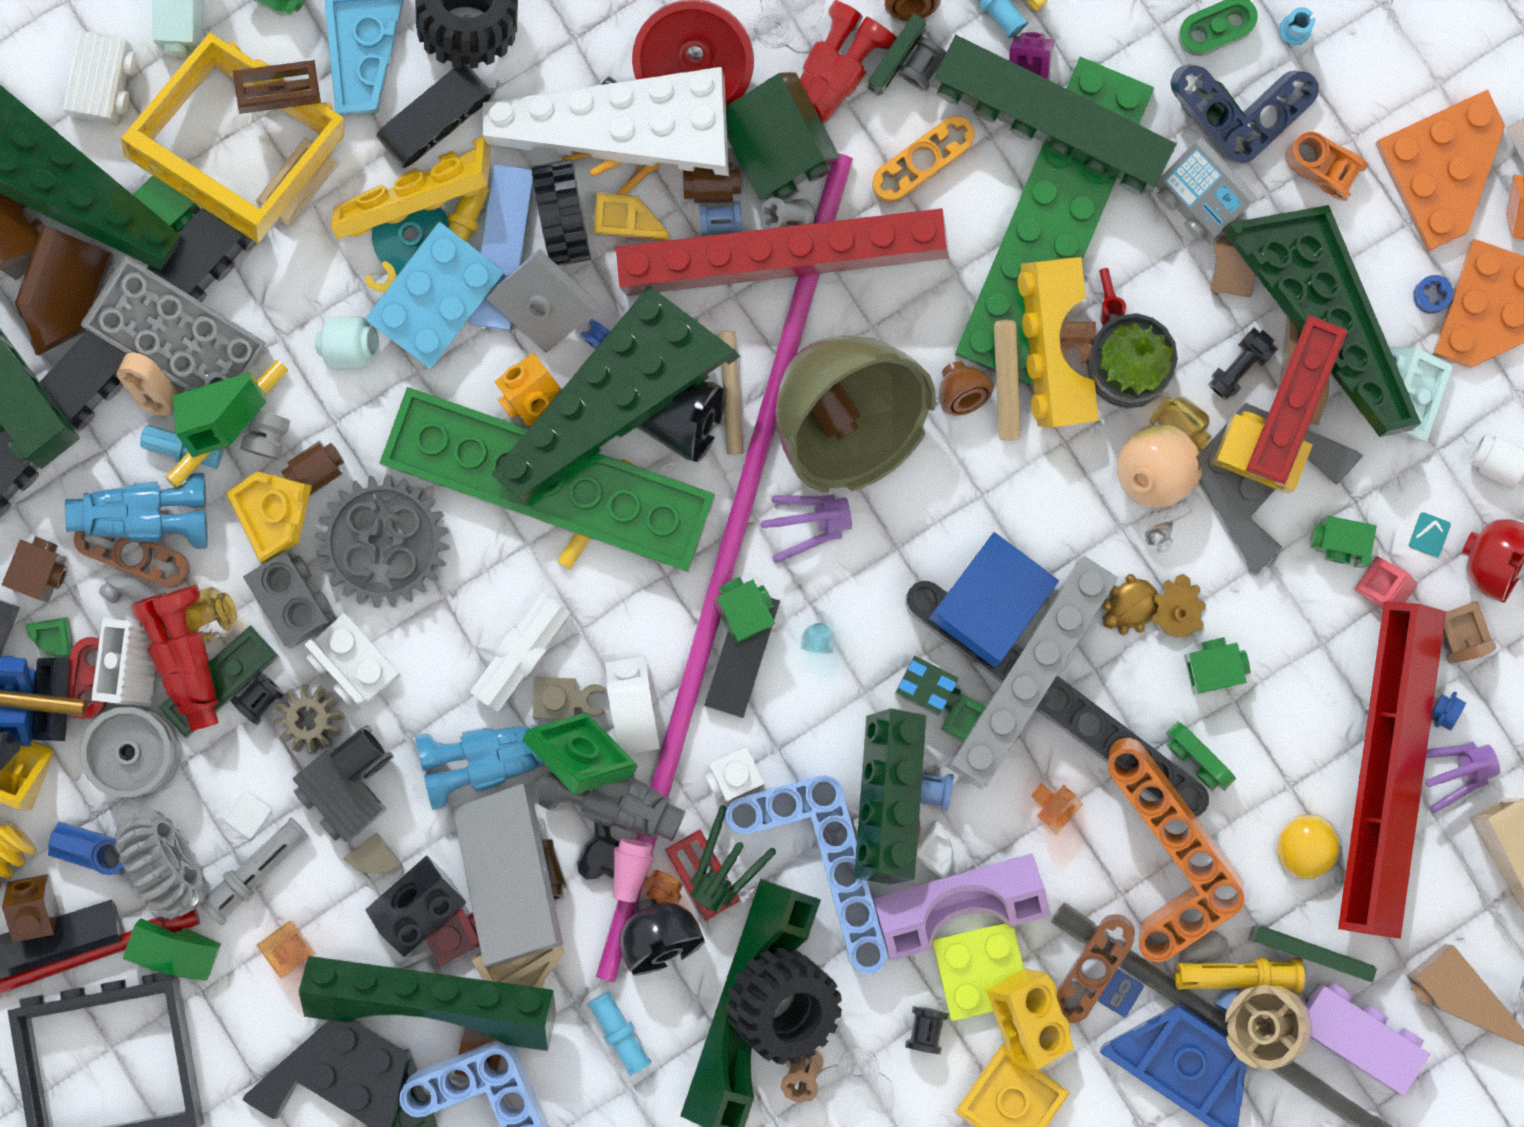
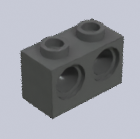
M284 551L244 575L243 578L284 646L292 649L331 625L333 622L328 614L333 611V608L321 590L315 593L307 579L312 574L302 557L298 555L293 558L290 553ZM285 569L290 573L291 583L284 591L277 592L272 587V577L277 571ZM307 604L312 610L311 621L305 626L298 627L292 619L293 611L297 606Z

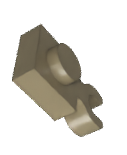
M535 677L533 718L565 719L575 716V708H582L584 712L592 716L604 714V709L592 708L588 703V697L594 692L605 693V687L592 684L585 687L582 691L576 690V678Z

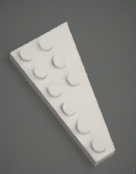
M717 67L483 103V137L486 144L491 146L530 151L537 147L556 149L558 154L572 156L573 152L591 154L593 159L654 166L660 162L678 165L679 170L694 171L695 167L713 169L714 173L718 175L729 176L724 74L722 68Z

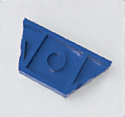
M1176 1004L1104 1043L1100 1048L1102 1055L1209 1127H1238L1247 1064L1236 1057L1228 1045L1225 1034L1180 1004Z

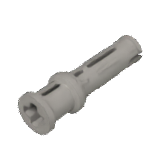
M290 817L288 822L236 871L232 869L226 871L223 874L224 880L206 897L204 896V901L200 903V906L212 919L223 926L227 922L226 917L243 900L248 902L253 898L254 891L252 889L303 840L309 837L308 833Z

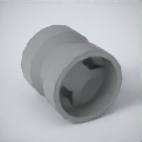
M259 410L249 423L251 426L249 434L243 436L240 449L279 460L282 452L281 437L287 433L291 420Z

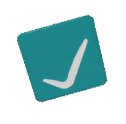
M1421 512L1411 536L1409 547L1439 557L1451 523Z

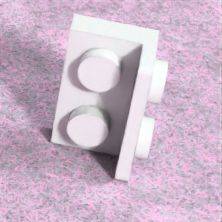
M346 613L337 618L314 640L310 639L304 644L311 652L306 656L308 661L321 675L328 671L338 682L333 687L334 690L349 706L355 701L359 706L364 707L400 675Z

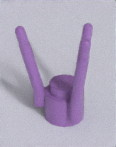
M834 494L825 496L774 495L771 499L773 503L821 506L814 507L815 512L763 520L760 524L762 528H771L816 521L819 531L826 530L825 533L774 555L772 560L775 563L827 541L841 539L842 531L852 529L851 512L847 498L835 499Z
M1470 742L1461 746L1427 749L1426 758L1462 755L1463 757L1457 759L1458 768L1427 779L1425 782L1426 786L1432 787L1462 777L1466 782L1470 781L1430 807L1431 812L1436 813L1473 790L1489 785L1488 779L1500 774L1497 755L1489 744L1477 747L1474 742Z

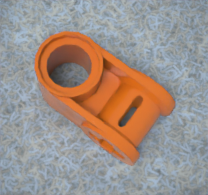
M1314 131L1299 135L1287 147L1285 152V161L1293 172L1316 184L1328 195L1342 201L1349 199L1351 195L1349 192L1350 187L1359 172H1364L1368 167V163L1358 154L1342 148ZM1300 144L1310 145L1314 149L1316 154L1314 162L1304 161L1300 157L1298 149Z

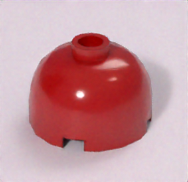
M1498 519L1486 524L1479 534L1471 532L1463 547L1462 554L1468 556L1466 572L1469 581L1476 590L1491 599L1505 603L1519 580L1517 576L1524 564V522L1513 519Z

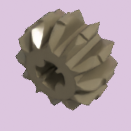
M303 684L300 689L301 699L294 691L288 690L285 694L291 702L290 707L281 703L276 704L275 708L280 712L286 713V718L276 719L273 721L275 727L287 726L288 728L279 736L281 742H287L295 736L292 751L300 752L306 742L309 754H316L318 750L317 739L325 748H329L333 744L326 734L328 732L339 736L342 734L343 730L340 727L333 726L332 720L344 719L345 714L341 711H330L339 702L336 696H332L323 702L326 688L319 686L312 697L310 686ZM304 710L312 713L314 711L317 712L318 715L314 718V723L316 724L314 729L308 726L302 728L300 723L305 719L302 714Z

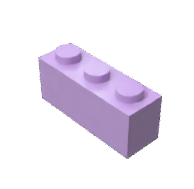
M1332 982L1329 988L1325 985L1317 984L1305 1003L1312 1022L1311 1038L1392 1091L1405 1096L1431 1055L1421 1048L1424 1040L1405 1028H1402L1397 1033L1385 1025L1389 1018L1370 1005H1367L1363 1011L1350 1002L1354 995L1336 983Z

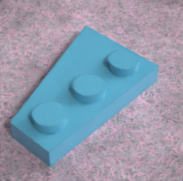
M324 0L335 112L341 116L378 113L404 0Z

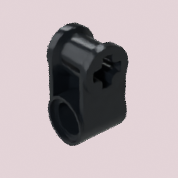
M369 725L361 727L330 753V758L334 765L351 782L370 778L394 758L391 752H385L379 741L371 734L373 729Z

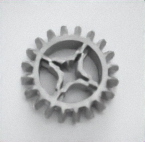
M151 808L137 814L135 813L125 819V822L117 827V832L115 833V841L117 843L115 845L117 852L120 854L119 861L125 868V874L130 878L132 887L136 888L139 892L140 898L148 903L150 909L156 910L158 915L163 918L167 917L170 920L194 910L198 904L204 901V895L206 894L205 879L200 873L201 866L196 862L195 854L189 848L188 841H185L181 836L180 830L176 829L172 821L165 818L162 813L156 812Z

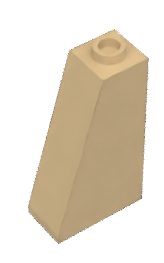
M1505 798L1471 817L1470 820L1524 913V798Z

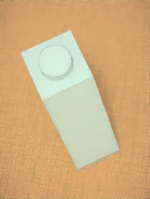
M152 0V40L159 49H164V54L185 57L188 56V51H194L201 43L204 0Z

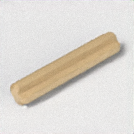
M999 320L994 324L998 432L1000 440L1013 441L1021 437L1017 329L1014 320Z

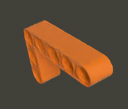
M1122 738L1117 740L1109 750L1108 771L1112 779L1193 885L1146 917L1140 925L1139 950L1141 954L1149 961L1164 962L1236 915L1242 909L1245 902L1244 882L1144 746L1135 739ZM1124 753L1134 755L1139 762L1135 767L1125 769L1116 763V758ZM1147 787H1156L1162 791L1163 796L1156 801H1147L1140 793ZM1172 820H1181L1188 827L1183 833L1173 834L1165 828V825ZM1205 853L1212 858V861L1204 867H1198L1190 862V858L1194 854ZM1221 886H1230L1237 891L1230 899H1221L1214 893ZM1187 909H1196L1202 913V917L1195 922L1185 921L1180 915ZM1153 932H1162L1169 939L1161 945H1155L1147 940V936Z

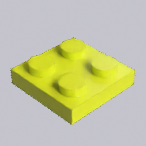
M1006 922L936 938L932 941L951 1021L993 1012L986 991L1024 969L1014 926L1010 927Z

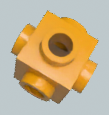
M531 353L518 364L508 368L501 377L494 381L503 396L497 399L511 419L519 415L528 428L534 424L562 390L534 353Z

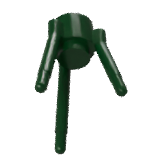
M724 805L719 807L698 869L690 881L695 886L690 896L715 912L719 911L722 904L729 907L736 894L776 854V850L770 848L728 889L731 881L725 877L744 847L742 842H737L719 871L716 872L710 869L708 874L705 875L727 811Z

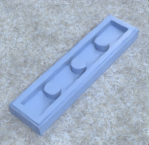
M496 164L493 167L481 254L505 271L494 287L522 263L533 190L531 169ZM486 297L470 319L471 326L511 331L512 322L491 304Z

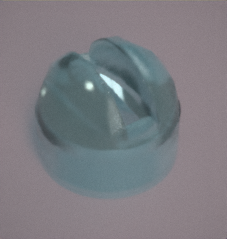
M814 623L805 629L800 649L816 653H833L834 635L829 626L823 623Z

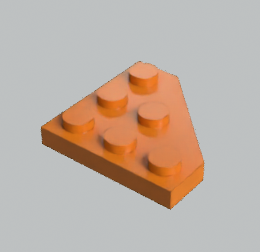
M1488 89L1383 137L1375 143L1427 252L1468 233L1505 128V124Z
M1473 239L1470 242L1453 292V298L1448 306L1432 353L1433 356L1467 368H1473L1524 343V256L1477 239Z

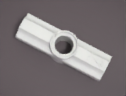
M542 592L517 627L514 626L498 645L493 654L495 658L487 669L483 671L470 693L499 713L523 679H528L539 666L548 652L547 646L567 622L571 612Z

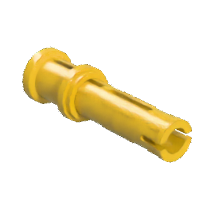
M1258 957L1252 963L1244 964L1177 963V970H1175V983L1178 990L1248 989L1268 984L1284 987L1295 994H1301L1305 983L1304 965L1300 957H1292L1290 961H1268L1265 957Z

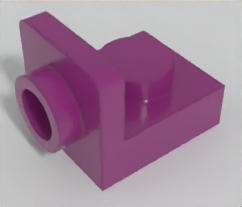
M1024 32L1021 36H1015L1010 46L1009 61L1049 80L1055 40L1045 39L1046 36L1038 32Z

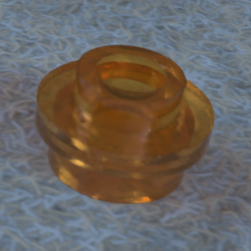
M654 870L651 877H645L643 886L648 889L646 893L648 898L656 899L657 903H679L682 898L680 891L683 887L679 880L659 870Z

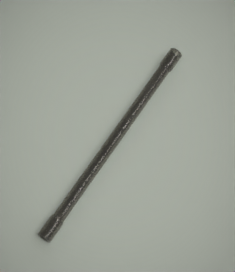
M1066 902L1061 904L1050 921L1079 942L1087 944L1097 928L1094 921ZM1109 935L1103 950L1109 954L1116 939ZM1131 949L1129 950L1119 967L1173 1004H1180L1226 1036H1229L1227 1030L1228 1022H1225L1226 1014L1191 990H1178L1175 979ZM1295 1061L1287 1066L1270 1069L1353 1127H1393L1380 1117L1370 1114Z

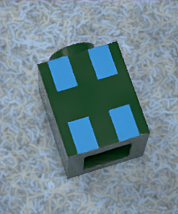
M914 656L894 694L939 716L943 709L951 712L961 690L955 687L959 679L958 677Z

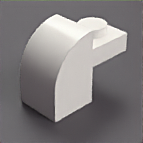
M640 656L605 662L608 697L617 744L627 754L660 749L646 657Z

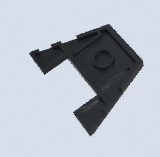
M355 1019L348 1022L328 1020L247 1092L242 1100L268 1117L278 1119L299 1083L363 1122L367 1127H393L397 1108L400 1107V1093L405 1085L411 1053Z

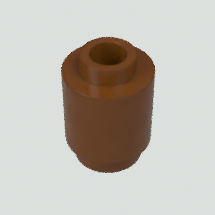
M695 167L694 171L683 170L684 200L694 199V203H732L733 194H741L740 170H732L725 179H722L707 168Z
M841 383L833 385L810 411L827 438L835 434L837 439L840 440L859 427L855 420L861 417V414Z
M319 440L287 462L289 466L283 469L281 473L286 479L311 485V496L343 474L339 466L344 464L345 461L332 443L325 446Z

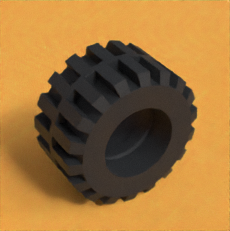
M415 0L416 28L419 42H424V50L429 55L436 53V60L443 64L448 60L452 62V67L461 68V64H469L470 69L478 68V63L480 62L490 65L495 62V55L502 58L507 53L508 46H512L515 41L518 0ZM460 7H472L484 13L477 17L463 18L451 14L450 11Z
M776 948L774 954L769 950L760 953L759 960L755 961L752 958L746 963L748 968L743 973L741 971L735 976V979L738 981L736 986H730L728 995L732 998V1001L726 1003L727 1012L731 1015L728 1020L736 1030V1033L767 1061L772 1059L776 1064L784 1065L787 1060L792 1064L799 1063L804 1055L809 1059L816 1054L815 1049L818 1046L823 1048L829 1042L826 1039L829 1033L834 1034L838 1027L834 1022L835 1019L841 1018L842 1009L837 1004L842 1001L841 993L836 990L837 984L812 960L797 950L791 949L789 952L785 948ZM795 994L788 1009L774 1018L779 1005L786 998Z

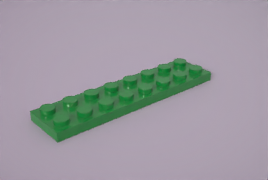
M1079 57L1066 89L1134 123L1140 124L1155 87ZM1045 142L1041 147L954 354L996 372L994 324L999 320H1014L1017 329L1019 382L1030 386L1032 379L1027 372L1026 366L1027 357L1030 354L1029 342L1022 328L1025 304L1024 297L1020 294L1018 288V275L1021 272L1020 264L1082 257L1083 260L1117 179L1109 174L1101 177L1089 172L1083 167L1085 162L1071 155L1068 159L1051 153L1047 150L1048 144Z
M407 387L379 462L382 466L689 572L716 497L714 493L598 453L590 459L587 457L583 458L568 468L564 477L527 502H524L491 474L529 429Z

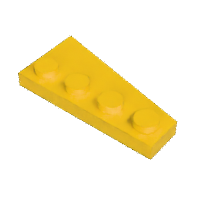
M481 136L472 140L475 148L456 156L454 150L449 151L438 157L440 160L438 164L423 173L414 168L401 174L402 176L388 190L381 184L333 208L331 228L337 240L347 236H361L372 227L386 222L389 224L398 223L409 214L422 209H437L447 200L461 195L463 197L476 195L484 187L488 186L490 145H487L484 137Z

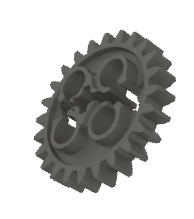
M390 475L385 476L382 486L378 485L375 477L369 476L368 488L365 489L355 480L353 481L354 494L351 496L341 489L338 491L343 501L340 506L331 502L327 503L329 509L334 513L332 518H319V521L328 526L327 532H320L315 535L316 538L326 542V547L317 550L316 554L329 557V561L321 567V570L323 572H336L329 582L332 586H337L343 582L346 583L342 592L343 596L349 597L355 591H358V604L363 605L368 597L372 596L375 608L380 609L383 598H387L391 607L396 608L399 595H402L411 603L413 602L411 590L416 588L426 594L427 589L423 581L426 578L438 581L439 578L432 571L433 567H443L447 564L437 557L438 552L450 550L449 545L439 542V537L450 533L447 527H437L436 525L445 515L442 511L433 513L429 511L436 502L433 497L427 498L422 502L420 501L424 490L422 487L418 486L409 493V481L405 478L400 481L397 488L394 487ZM373 494H376L379 499H383L386 502L401 496V499L391 508L393 513L397 516L402 513H412L416 521L415 527L411 532L401 534L395 529V522L387 519L385 533L386 536L393 539L392 545L384 547L383 563L391 565L392 559L399 553L409 554L412 560L411 568L405 574L397 575L390 570L385 573L386 577L390 580L389 583L393 586L392 590L379 581L375 584L371 583L365 588V584L374 577V572L369 568L363 571H354L350 561L356 551L364 549L369 552L371 562L379 564L380 548L374 545L373 541L374 538H381L383 521L375 518L373 525L369 529L362 531L358 530L354 523L356 514L363 509L372 510L376 514L380 512V507L376 504L377 501L374 499Z

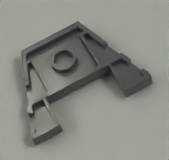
M1245 403L1236 413L1242 416L1243 411L1265 419H1267L1269 412ZM1226 424L1196 457L1199 463L1198 470L1202 467V476L1199 482L1215 510L1217 509L1231 538L1235 545H1238L1246 559V564L1250 571L1256 575L1282 547L1251 519V516L1275 489L1212 464L1227 427ZM1307 430L1304 441L1313 444L1307 459L1336 485L1341 482L1363 457L1360 452L1310 430Z

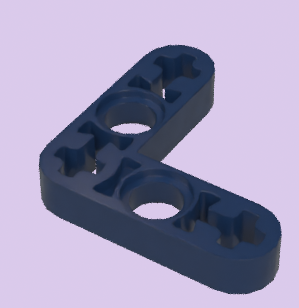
M1191 64L1182 65L1175 70L1170 81L1174 96L1221 155L1227 160L1238 163L1250 162L1313 104L1319 92L1318 82L1312 74L1298 70L1288 71L1241 113L1204 67ZM1186 77H1198L1194 83L1200 93L1208 95L1201 99L1195 91H1185V88L1188 86ZM1294 81L1304 82L1300 88L1303 93L1301 97L1291 96L1295 91ZM1277 96L1280 97V98H1286V99H1287L1289 96H1291V97H1290L1288 100H1286L1284 103H1283L1282 101H1280V100L1277 99ZM1219 102L1224 108V117L1219 124L1212 126L1207 120V110L1210 105ZM1272 105L1277 111V120L1273 126L1265 128L1260 122V114L1266 106ZM1254 130L1260 134V137L1249 134ZM1236 136L1247 137L1242 143L1245 148L1243 152L1233 151L1237 145L1234 140Z

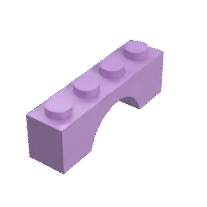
M1033 854L1012 858L873 898L890 961L930 950L937 931L945 923L960 915L968 913L991 914L1002 919L1010 927L1050 916L1045 887Z

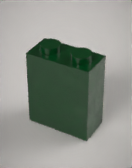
M796 72L778 73L726 106L727 138L759 200L772 197L785 200L799 191L797 188L798 184L806 179L809 182H813L824 177L831 171L829 165L840 159Z

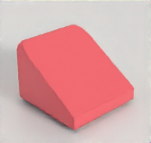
M1376 556L1354 590L1383 610L1384 601L1406 603L1415 590L1417 583L1411 574Z

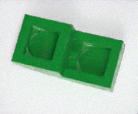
M140 918L134 925L123 959L164 974L207 981L221 943L187 928H183L179 934H176Z

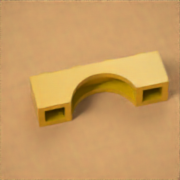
M1082 257L1021 263V272L1018 275V288L1020 294L1024 297L1025 304L1022 328L1029 342L1030 354L1027 357L1026 366L1027 372L1033 380L1034 395L1031 398V411L1033 417L1037 420V427H1059L1099 421L1095 381L1076 373L1067 364L1060 347V330L1065 316L1073 306L1086 298Z

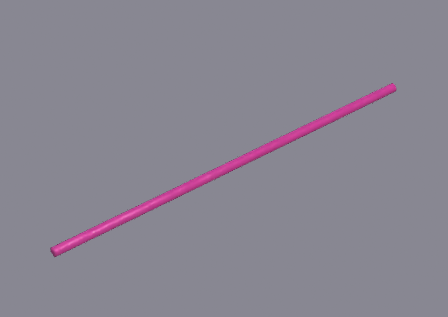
M838 153L840 159L830 164L831 171L826 178L814 223L836 220L852 165V157ZM820 274L803 275L797 278L650 786L664 797L667 796L669 798L721 618L713 600L721 595L719 587L730 582L733 577L776 428L775 414L779 385L787 365L798 352ZM637 833L635 839L653 845L651 852L653 854L658 835L650 838L648 835ZM644 882L636 902L617 900L596 973L597 978L616 982L623 957L620 948V932L628 918L635 914L633 908L638 905Z

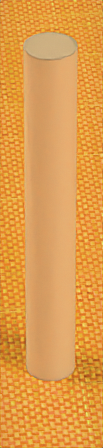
M720 332L719 338L736 350L735 332ZM737 360L729 365L727 362L721 365L722 383L725 390L724 413L728 455L744 453Z

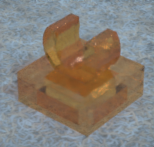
M1096 322L1062 323L1060 347L1065 360H1067V350L1075 348L1081 353V364H1087L1090 356L1089 347L1092 346L1096 336Z
M1041 783L1031 795L1035 802L1043 808L1037 817L1056 835L1083 805L1077 795L1065 785L1054 794Z
M289 920L256 945L280 979L285 978L305 963L308 956L317 954L293 920Z

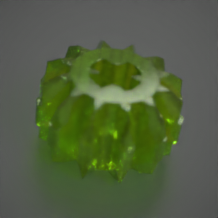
M1136 322L1128 328L1120 325L1106 339L1102 347L1103 351L1101 354L1103 357L1100 368L1109 371L1108 381H1118L1121 383V392L1128 387H1132L1136 394L1139 395L1145 388L1154 391L1155 388L1159 387L1161 381L1168 376L1171 370L1172 362L1170 359L1172 358L1173 349L1164 345L1165 335L1155 336L1152 333V325L1145 330H1142Z

